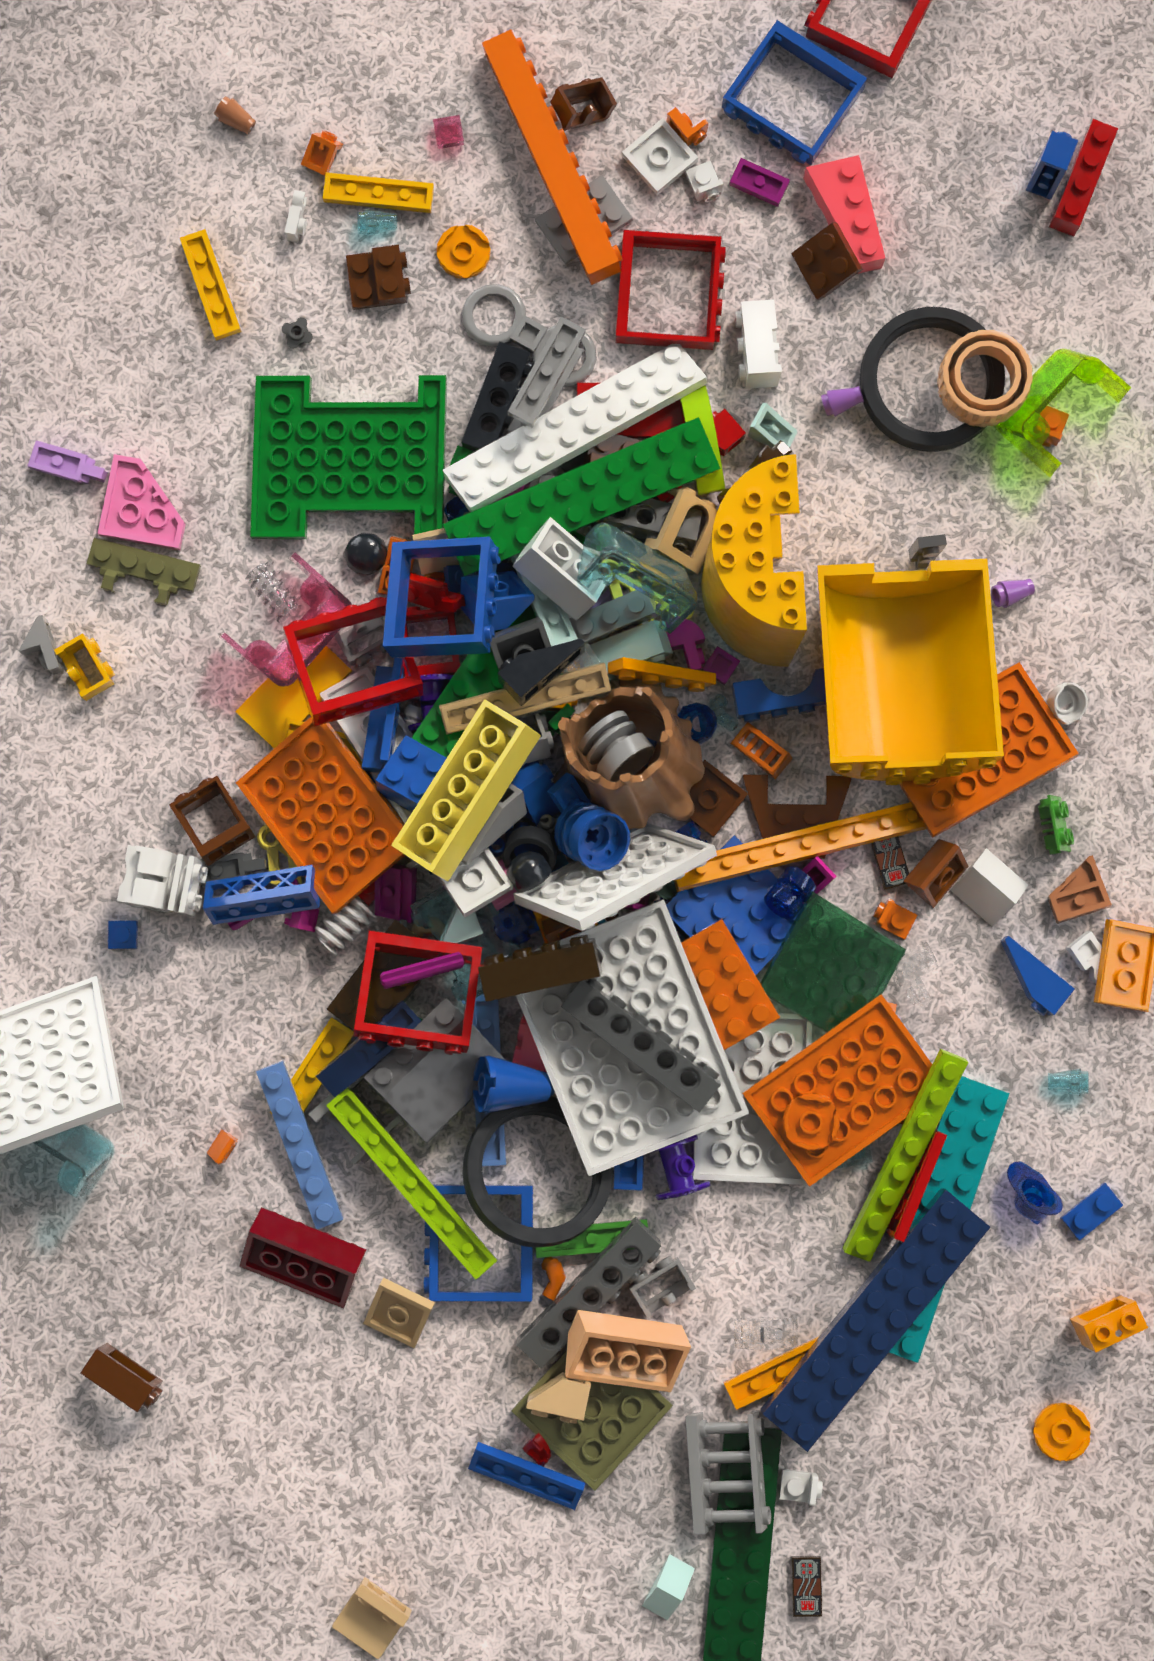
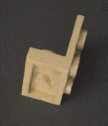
M364 1577L334 1621L332 1627L376 1659H379L400 1627L405 1625L412 1610Z

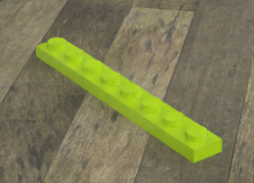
M943 1049L939 1050L843 1246L845 1253L868 1262L871 1261L969 1063L965 1058Z
M349 1087L326 1105L475 1280L498 1261Z

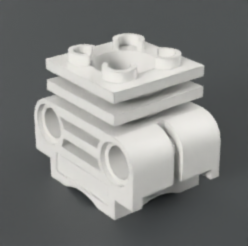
M128 845L125 857L126 875L119 887L117 901L129 906L195 917L196 911H200L202 905V895H199L201 883L206 882L208 868L204 867L205 862L194 856L187 857L183 854L176 855L164 850Z

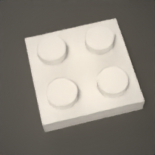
M663 118L622 151V157L656 195L685 173V170H688L698 162L697 155Z

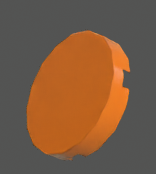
M815 1093L802 1094L794 1098L786 1107L783 1115V1130L787 1138L796 1147L806 1151H817L828 1146L836 1138L840 1128L839 1114L834 1104L826 1097Z

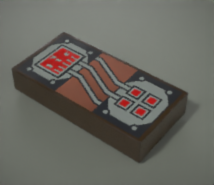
M899 836L871 843L884 890L905 885L904 879L909 875V870Z
M791 1556L793 1617H822L821 1556Z

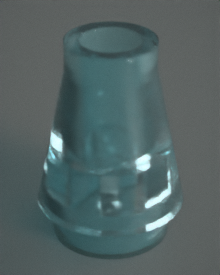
M364 209V212H357L358 233L370 236L390 230H397L396 213Z
M1081 1068L1048 1073V1090H1056L1077 1096L1088 1094L1089 1073L1088 1071H1081Z

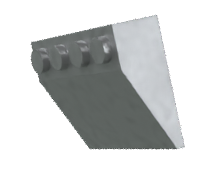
M445 998L413 1030L461 1036L464 1015ZM473 1024L467 1053L448 1055L444 1052L445 1050L440 1049L426 1052L417 1050L416 1046L404 1045L401 1048L395 1047L364 1077L367 1084L426 1143L473 1099V1090H478V1081H473V1076L479 1057L490 1055L505 1060Z

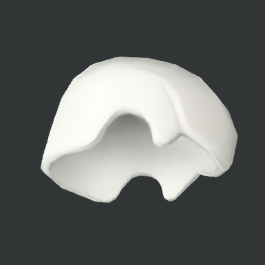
M1065 682L1058 684L1051 690L1047 696L1046 704L1059 723L1069 725L1081 721L1082 715L1087 709L1088 698L1083 688L1075 683ZM1071 703V706H1070L1068 709H1066V710H1061V709H1060V708H1062V707H1064V706H1066V705H1068V704Z

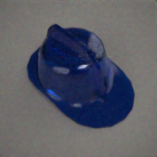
M1022 1161L1013 1162L1009 1165L1007 1177L1016 1192L1014 1205L1022 1216L1038 1225L1048 1215H1057L1062 1211L1063 1204L1061 1198L1051 1188L1042 1174Z

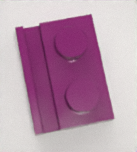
M395 864L375 881L376 916L396 919L398 921L403 919L407 920V923H412L416 919L417 868L409 869L405 868L404 865Z

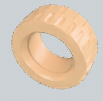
M978 330L960 337L946 352L939 367L937 386L942 404L952 416L970 426H995L1007 421L1021 408L1030 392L1033 382V368L1029 355L1017 340L1003 332ZM975 355H989L998 359L1005 365L1010 374L1011 385L1009 391L997 399L990 400L973 396L966 390L961 381V365L965 360Z

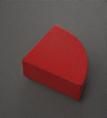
M539 1433L532 1437L522 1448L540 1466L544 1467L551 1458L550 1448Z

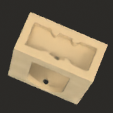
M682 486L681 489L668 491V493L675 496V499L657 539L647 538L642 548L681 572L698 574L706 558L718 510L716 509V504L705 499H699L696 497L697 493L694 490ZM690 507L703 510L702 514L707 517L706 524L691 557L672 546Z

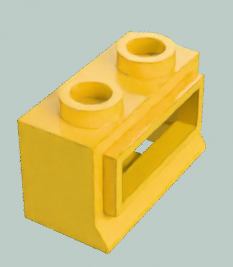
M82 633L54 650L56 655L64 662L68 669L66 670L68 675L80 690L78 693L85 701L114 685L112 677L115 676V673L107 661L102 663L98 656L102 651L94 638L88 639ZM83 648H86L104 679L93 686L74 656V653Z

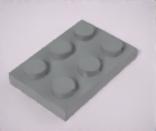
M603 175L589 183L590 190L587 191L590 200L596 199L601 214H598L601 223L606 221L611 235L633 221L632 216ZM555 206L535 218L536 224L565 265L578 257Z

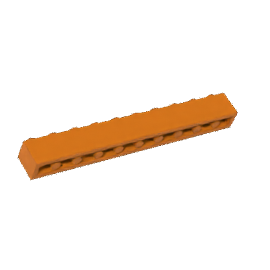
M512 29L482 42L488 62L590 284L593 285L621 272L619 262L623 260L617 245L611 246L608 239L612 237L606 221L601 223L598 214H601L598 203L595 198L590 200L587 191L590 190L585 175L579 176L576 170L580 166L574 152L568 153L565 145L569 144L563 128L558 130L555 122L558 121L553 106L547 107L544 101L548 97L542 83L537 84L534 79L537 73L532 61H526L523 54L527 52L521 37L515 38Z

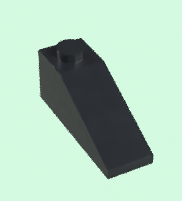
M577 639L520 654L514 660L510 658L500 666L498 681L519 705L523 706L585 653V642L582 639Z

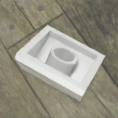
M986 848L950 891L993 927L1017 903L1028 887V884Z

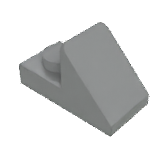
M43 615L38 616L23 641L19 652L26 656L42 650V653L39 654V659L44 670L48 669L53 675L64 671L60 657L54 651L57 647L49 622Z

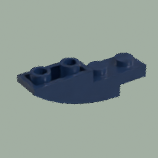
M401 1000L376 1024L414 1029L421 1020ZM357 1038L315 1077L335 1098L395 1047L387 1045V1042L376 1040L375 1043H367V1041L358 1040Z

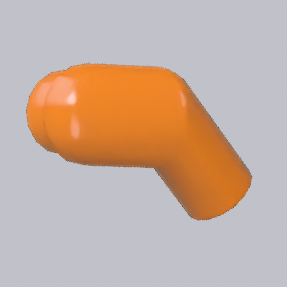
M546 1257L543 1259L541 1267L546 1271L549 1282L542 1295L554 1301L565 1282L566 1276L562 1264L557 1258Z

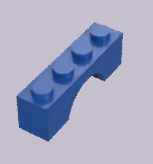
M824 668L815 669L810 685L801 693L792 696H783L772 692L765 686L761 678L734 682L732 684V693L737 719L744 718V722H754L761 719L760 715L771 714L772 718L787 716V711L798 709L799 714L815 711V706L826 705Z

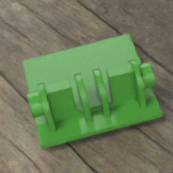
M1047 795L1048 798L1041 799L1038 806L1040 820L1052 819L1041 822V825L1053 824V828L1042 831L1043 834L1054 832V834L1044 836L1045 848L1049 850L1050 855L1061 853V851L1071 852L1070 845H1074V836L1071 828L1067 829L1065 818L1069 817L1067 803L1062 801L1059 796Z

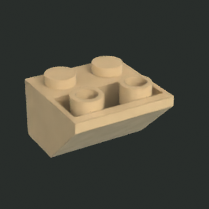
M562 1372L530 1393L526 1408L532 1409L531 1414L540 1417H548L550 1413L559 1415L561 1421L576 1424L577 1419L584 1421L591 1381L566 1378L565 1373Z

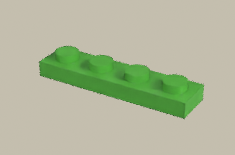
M639 1219L648 1228L647 1219ZM632 1220L594 1223L586 1231L570 1241L559 1245L536 1248V1258L600 1253Z

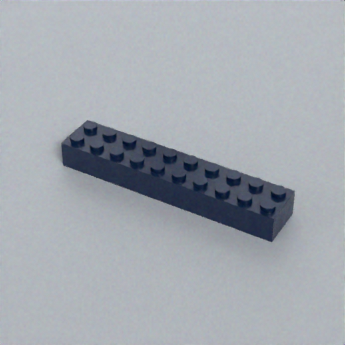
M940 1188L911 1224L905 1241L898 1240L761 1407L762 1414L808 1452L990 1229V1226L950 1192Z

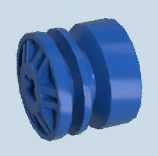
M587 801L576 802L567 807L558 817L554 829L555 842L558 849L564 855L597 871L608 870L619 864L626 855L630 844V831L626 822L619 815Z

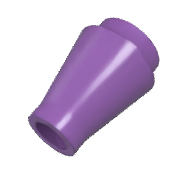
M860 386L827 390V394L821 395L827 416L834 415L836 417L853 406L864 402Z
M1031 579L998 581L991 588L994 604L997 607L1002 606L1004 608L1035 593V587Z

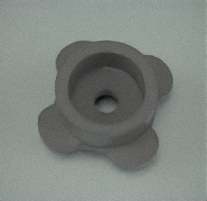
M300 317L296 322L283 324L282 332L287 336L288 347L294 349L297 346L312 341L313 335L308 332V323L305 318ZM295 331H299L300 334L295 335Z

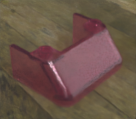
M296 552L288 557L290 561L309 576L300 587V596L310 609L300 620L312 619L324 612L333 613L340 611L344 607L352 605L349 599ZM340 629L297 641L306 668ZM225 632L220 634V639L274 684L285 687L293 684L298 678L285 638L275 649L266 641L256 640L251 642L244 650Z

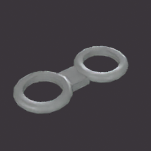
M500 284L484 285L474 290L466 299L462 309V324L467 334L474 341L487 347H497L499 341L506 344L513 342L532 353L534 364L556 327L554 325L546 328L527 317L526 308L520 296L511 288ZM488 296H500L507 299L515 310L513 325L508 331L500 335L483 333L476 327L473 321L475 306L480 300ZM586 332L580 342L586 353L584 364L577 372L570 375L564 387H573L577 383L585 381L593 372L597 360L596 347Z

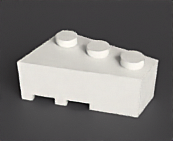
M774 300L741 302L740 311H735L736 328H741L742 337L737 338V353L743 354V364H739V380L745 381V389L778 387L782 368L781 364H778V352L780 349L776 337L777 322Z

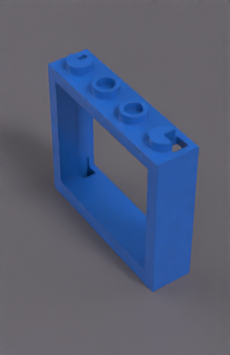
M777 20L724 95L722 108L729 118L733 120L739 118L745 122L746 127L752 133L757 135L762 133L768 137L769 142L778 149L785 148L792 153L791 156L801 164L807 162L812 165L864 90L867 77ZM775 44H778L851 91L812 148L737 101V98Z
M490 536L392 542L383 648L392 658L490 653V643L492 638L495 637L492 617L496 616L497 612L494 591L499 586L496 566L501 560L498 556L499 547H496ZM480 555L474 634L404 638L411 559Z
M433 1184L441 1194H466L464 1185ZM485 1185L488 1194L521 1195V1224L533 1227V1185ZM425 1222L424 1232L425 1236H430V1248H425L424 1265H429V1277H424V1294H429V1300L532 1302L533 1247L521 1246V1292L439 1291V1237Z

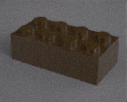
M396 919L385 932L420 938ZM375 951L364 1023L376 1024L401 1000L406 1002L423 980L385 989L380 980L382 972L430 959ZM364 960L327 1008L329 1012L353 1030Z
M588 934L572 937L569 940V944L560 945L559 941L542 944L541 950L533 952L531 947L514 950L513 956L504 958L503 953L487 956L478 967L485 1001L488 1002L601 977L602 967L595 938L588 939Z

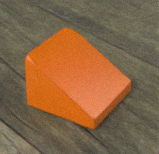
M221 1130L207 1151V1154L217 1164H223L238 1143V1139Z

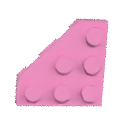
M114 454L98 535L181 550L186 524L148 468L139 458Z

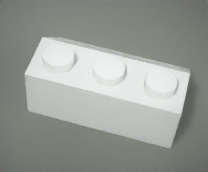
M551 517L525 546L513 564V567L523 577H526L543 594L548 596L576 621L597 602L614 572Z

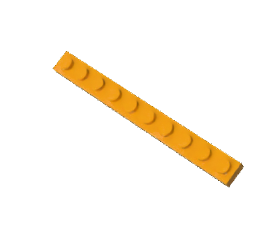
M906 803L717 850V856L708 860L704 866L694 868L685 873L684 877L673 881L677 892L927 828L912 804Z

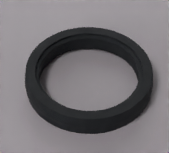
M944 307L916 308L904 312L886 323L868 345L860 369V389L864 399L863 404L877 428L896 443L918 451H945L969 442L986 427L970 426L964 423L947 431L927 432L914 429L902 423L888 410L881 398L877 383V370L880 358L894 340L912 330L940 328L964 337L970 332L986 329L970 316ZM979 355L983 362L987 379L984 400L997 399L1003 396L1004 364L992 356Z
M549 1097L546 1102L490 1112L482 1119L472 1133L464 1154L463 1184L473 1211L481 1222L494 1234L520 1246L549 1247L576 1238L586 1231L598 1218L606 1205L612 1187L613 1167L592 1175L591 1190L580 1212L570 1221L551 1228H533L519 1224L503 1214L491 1200L484 1184L482 1172L483 1156L491 1136L504 1123L529 1115L549 1117L569 1127L559 1101L554 1097Z

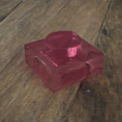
M460 115L433 119L438 149L464 145Z

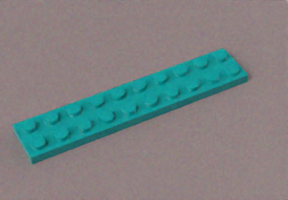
M963 1076L961 1077L938 1123L936 1131L946 1134L947 1137L912 1223L940 1188L946 1189L966 1207L971 1209L1010 1093ZM945 1284L889 1353L917 1363L919 1362Z

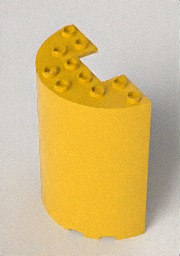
M796 454L773 458L753 467L742 475L728 490L716 513L701 578V591L705 611L709 621L722 640L733 650L755 662L777 667H789L807 631L803 571L773 573V559H782L783 557L780 515L800 513Z
M988 560L930 561L927 570L875 572L874 563L817 565L831 769L837 774L851 778L885 781L886 785H900L902 781L912 780L914 784H927L931 782L930 779L959 776L982 768L995 767L996 762L1004 757Z

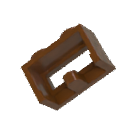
M603 77L592 80L587 78L580 83L571 85L563 84L555 90V94L550 101L561 121L564 131L602 122L610 117L617 105ZM589 100L593 102V104L586 106L582 112L578 113L571 106Z

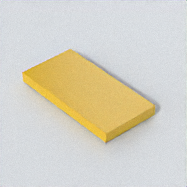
M317 636L306 638L299 645L318 703L322 702L319 693L346 679L353 671ZM290 656L235 711L273 748L279 745L286 717L304 722L310 716Z

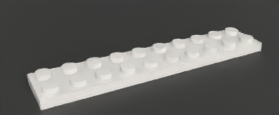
M671 344L538 417L533 428L528 425L522 426L443 469L444 477L468 510L473 512L497 501L706 385L707 377L680 344Z
M366 667L319 693L322 701L374 687L375 677L369 668ZM370 711L336 720V723L362 762ZM400 715L394 752L406 735L410 738L413 736ZM369 772V773L371 774V776L373 777L374 781H375V779L377 778V776L380 774V773ZM387 799L405 824L412 812ZM489 848L485 849L468 865L461 861L449 881L437 876L464 918L513 890V884Z

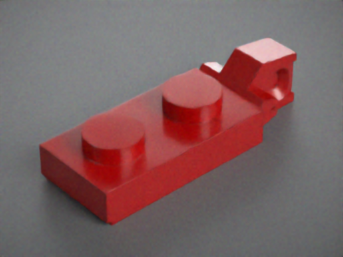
M410 572L408 602L443 613H454L460 607L465 606L464 595L449 591L447 583Z

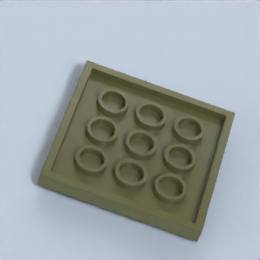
M566 1350L511 1411L533 1433H539L545 1439L549 1448L596 1491L671 1409L673 1404L658 1390L591 1381L584 1421L577 1419V1423L573 1424L561 1421L560 1416L549 1413L548 1417L531 1414L532 1409L526 1408L529 1394L562 1372L565 1373Z

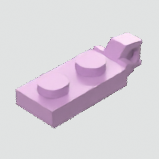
M40 441L35 442L28 463L30 469L81 484H88L90 479L105 483L108 474L104 468L94 466L96 461L89 458L88 455Z

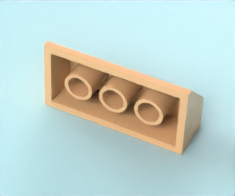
M578 1310L568 1332L565 1375L566 1378L671 1392L691 1349V1345L682 1325Z

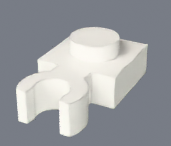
M294 190L292 207L289 209L285 228L287 241L298 243L299 236H304L307 226V220L303 219L307 203L305 192Z
M1086 931L1069 944L1066 949L1080 970L1090 969V979L1096 983L1102 946L1092 931Z

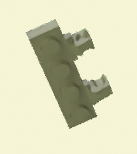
M95 537L86 563L89 566L100 568L99 574L104 576L101 585L104 591L114 593V583L118 581L119 577L125 578L126 575L152 581L159 591L158 598L154 602L162 606H167L171 593L177 594L179 589L194 592L201 568L200 564Z

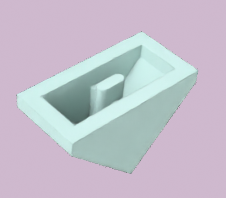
M762 403L750 426L748 437L768 445L770 448H773L781 440L790 448L798 431L767 403Z
M455 904L439 941L463 944L482 935L483 932L475 912L464 918Z
M669 1554L642 1606L668 1620L682 1602L695 1568Z

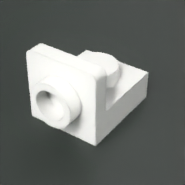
M711 161L685 170L686 177L697 202L704 200L708 203L719 198L724 184L721 179L718 180Z
M782 1469L779 1499L806 1502L810 1506H815L816 1499H821L823 1482L818 1481L816 1473Z

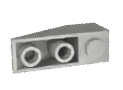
M513 784L509 785L463 857L462 862L468 865L527 814L522 790Z

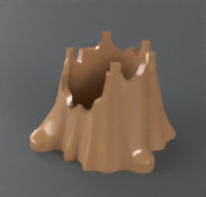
M619 679L620 688L611 690L604 698L594 699L583 712L574 714L571 719L562 717L558 727L561 734L564 763L553 778L554 784L565 773L573 775L591 803L619 815L626 822L629 830L632 828H645L649 817L655 813L665 814L677 821L688 820L693 815L694 803L690 796V789L703 778L705 772L701 746L691 738V721L679 718L677 715L679 700L675 696H665L660 682L658 684H644L642 679ZM624 711L629 717V721L636 725L635 732L643 733L645 737L657 741V745L647 768L643 767L635 775L630 773L622 774L619 777V781L611 782L596 771L598 764L591 765L587 760V756L580 752L578 746L583 736L597 722L611 713Z

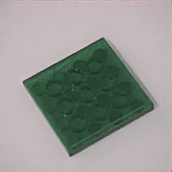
M811 892L760 983L770 999L827 1033L878 995L883 994L906 949L818 894Z

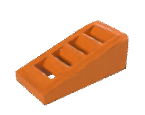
M749 722L744 725L730 743L775 780L793 759L789 752ZM750 733H753L755 736L746 748L739 743L742 739L743 743ZM759 740L763 741L764 743L760 746L756 753L753 754L751 750L754 748V746L759 742ZM770 747L773 750L764 761L761 760L760 757ZM779 754L781 757L770 767L769 764Z

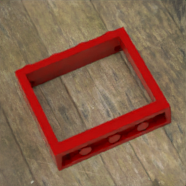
M832 0L816 1V4L819 5L816 12L811 11L804 26L808 27L806 38L893 78L932 0H918L890 57L820 24Z
M623 230V260L621 261L615 343L662 347L680 344L682 348L713 350L714 342L720 341L721 326L716 325V316H721L722 299H717L718 289H723L724 273L719 272L720 263H725L726 247H721L722 237ZM633 247L712 252L706 337L627 331Z
M377 597L368 603L358 606L348 605L340 611L320 613L315 618L304 621L295 620L287 626H283L285 642L314 727L423 695V683L414 657H402L409 677L319 703L314 693L297 641L383 617L386 615L387 597Z
M369 931L353 1037H357L358 1040L367 1041V1043H375L376 1040L387 1042V1045L398 1048L404 1047V1045L416 1046L417 1050L426 1052L440 1049L445 1050L444 1052L448 1055L467 1053L471 1037L479 977L478 967L480 966L482 947ZM379 951L427 959L460 952L463 956L464 964L471 965L461 1036L364 1023L374 952Z

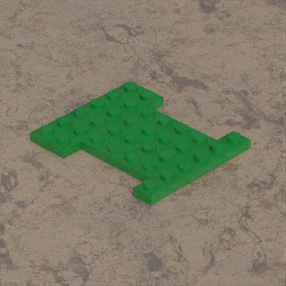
M419 375L418 402H311L312 378L310 376H256L250 537L252 539H307L308 512L415 513L414 535L443 528L445 486L443 469H445L447 408L446 375Z

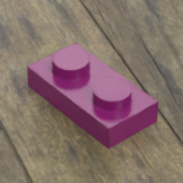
M740 158L729 186L779 207L790 179Z

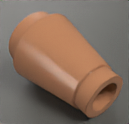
M225 96L214 112V115L219 118L218 121L247 135L250 133V128L256 124V120L234 98L229 99Z

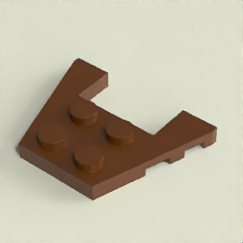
M743 774V783L748 793L762 839L837 821L852 780L851 777L826 776V804H769L768 775ZM822 855V856H818V857H819L820 859H825L826 855Z

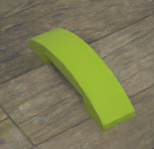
M705 385L680 399L685 423L695 418H700L721 468L696 480L698 496L721 492L725 489L716 430Z

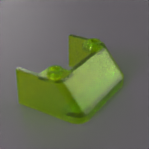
M1064 348L1056 350L1033 374L1030 392L1021 408L1007 421L995 425L996 430L1049 477L1056 472L1062 463L1042 446L1050 434V426L1039 414L1075 376L1086 385L1097 384L1118 403L1132 388L1100 359Z

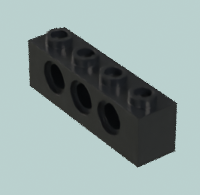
M499 341L463 436L462 447L476 452L502 438L505 427L509 428L514 419L508 415V410L521 389L524 377L527 378L534 365L533 362H530V352ZM506 372H511L516 376L509 382L501 379V376ZM496 397H502L506 400V403L501 407H496L491 402ZM487 422H493L497 425L496 429L492 432H486L482 427Z

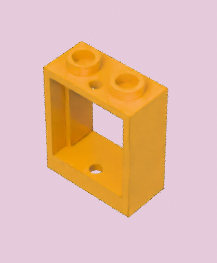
M1122 1295L1070 1319L1081 1344L1094 1352L1101 1351L1148 1328L1136 1301ZM1117 1330H1121L1122 1332L1121 1336L1117 1337L1115 1334Z

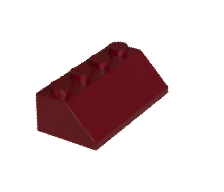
M261 1207L249 1230L239 1267L344 1309L367 1249Z

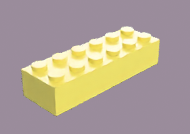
M484 699L391 846L433 874L449 881L541 735L525 723Z

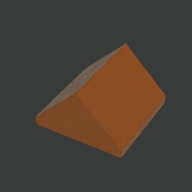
M938 839L904 879V882L921 899L934 908L969 866L959 846Z

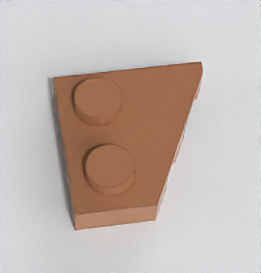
M1093 855L1089 856L1047 898L1057 924L1110 908L1112 905Z

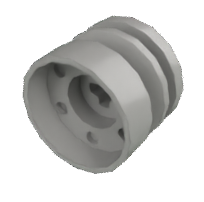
M624 711L611 713L597 722L583 736L578 746L580 752L587 756V760L591 765L598 764L596 771L611 782L619 781V777L622 774L630 773L635 775L649 762L655 751V748L643 733H635L637 727L632 721H629V717Z

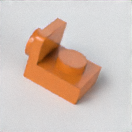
M676 107L667 113L666 122L688 146L692 143L696 146L706 138L709 124L706 119L692 127L693 124L690 118L685 113L681 114Z
M322 130V133H313L301 165L325 176L326 172L329 173L337 150L342 148L343 143L336 141L338 136L328 131Z
M1044 404L1031 436L1035 437L1036 442L1046 447H1051V445L1057 446L1062 438V432L1069 414Z
M888 899L885 904L880 902L873 917L877 918L874 925L905 940L917 914L895 904V901L892 899Z

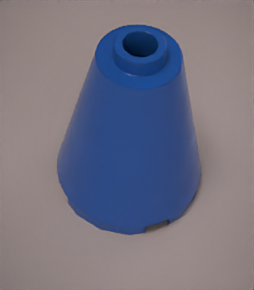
M490 1055L479 1057L476 1063L473 1081H478V1090H473V1099L478 1112L489 1113L546 1102L554 1094V1089L547 1072Z

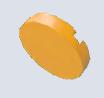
M472 225L450 227L442 234L437 243V257L440 266L446 273L455 278L467 279L477 276L486 268L490 260L491 249L488 238L480 229Z
M1063 1402L1051 1404L1042 1409L1035 1419L1033 1427L1034 1440L1040 1451L1051 1459L1059 1461L1074 1460L1084 1453L1090 1443V1423L1085 1414L1074 1405Z

